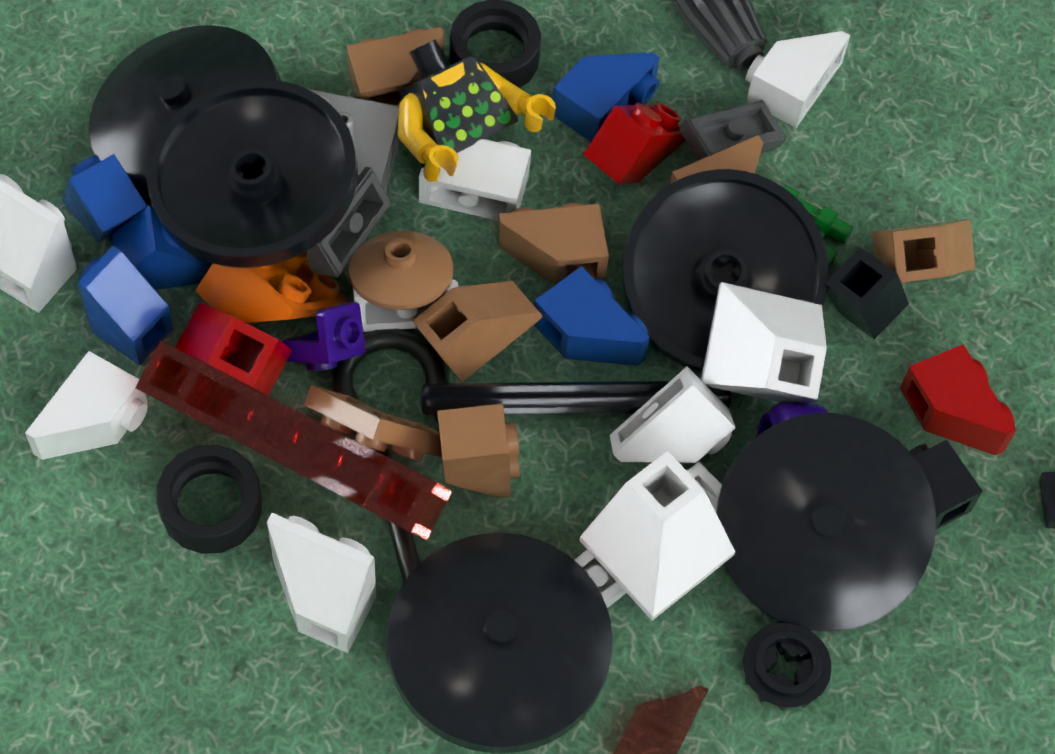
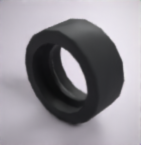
M504 0L476 2L462 10L451 27L449 47L451 65L472 55L467 50V42L469 38L477 33L487 30L506 31L516 36L523 43V53L512 61L503 63L484 62L480 59L478 61L519 88L530 82L538 70L541 32L536 19L525 8Z
M200 445L179 453L164 467L157 483V506L168 535L183 548L201 554L222 553L241 545L255 531L262 514L260 483L252 464L236 450L227 447ZM219 473L231 477L237 482L242 492V503L239 510L230 519L216 525H198L189 522L182 516L178 508V495L180 490L190 480L203 474Z

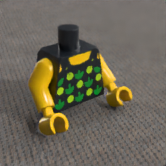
M436 39L409 52L422 80L400 90L399 97L401 102L399 103L397 136L422 164L424 178L429 182L438 180L441 168L445 169L449 176H454L458 163V152L518 122L517 116L524 114V126L530 132H538L542 129L543 119L540 115L545 116L550 121L554 120L556 106L552 98L543 94L530 97L528 93L503 78L485 64L480 63L473 55L449 66Z

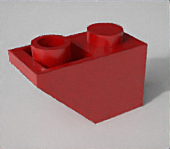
M637 103L636 105L614 106L583 155L619 185L639 183L686 141L680 132L682 125L679 122L681 117L673 109L662 103H657L656 105Z
M199 302L175 349L266 396H269L293 351L275 337Z
M964 344L909 366L900 390L924 431L993 455L1005 452L1017 431L1013 414L1004 402H999L988 384L985 368L980 361L971 357Z

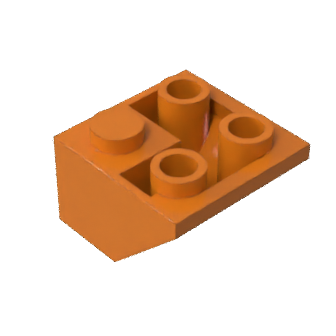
M307 252L289 260L262 267L235 268L212 263L195 290L211 307L245 323L314 317L319 310L350 302L340 292V285L334 278L313 273L310 270L309 260L306 258Z

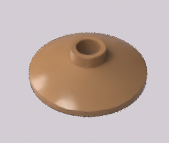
M391 231L374 236L361 244L351 257L349 277L354 290L367 302L391 310H408L425 306L437 300L446 292L453 278V261L448 250L439 241L428 235L413 231Z

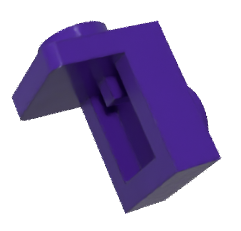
M347 302L319 310L316 313L317 331L281 341L293 350L287 362L306 363V369L310 371L335 368L338 366V361L365 353L360 305L357 302Z

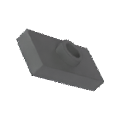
M763 100L686 119L680 128V132L698 160L757 135L764 142L761 153L781 147L787 138Z

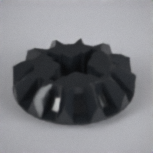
M775 623L759 630L748 642L742 659L745 684L750 685L757 693L760 702L767 701L777 705L781 711L789 707L801 706L805 708L823 694L831 677V659L822 640L809 629L791 623ZM777 652L783 655L787 662L803 661L795 670L794 683L788 679L785 673L769 674L770 670L774 669L778 662Z

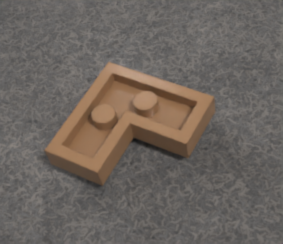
M313 385L310 386L304 405L323 414L320 422L322 425L346 434H351L353 429L357 431L354 439L356 442L378 451L385 452L387 445L392 444V451L417 461L422 460L424 453L442 458L440 432L420 422L377 410L349 395Z

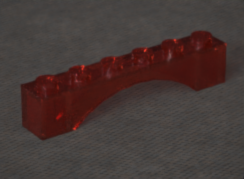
M161 340L135 387L141 392L423 539H428L452 491L439 483L320 424Z

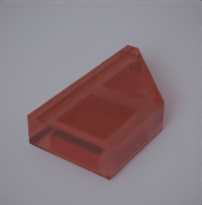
M698 686L691 688L689 692L663 700L658 698L639 704L614 754H678L707 695L708 689Z

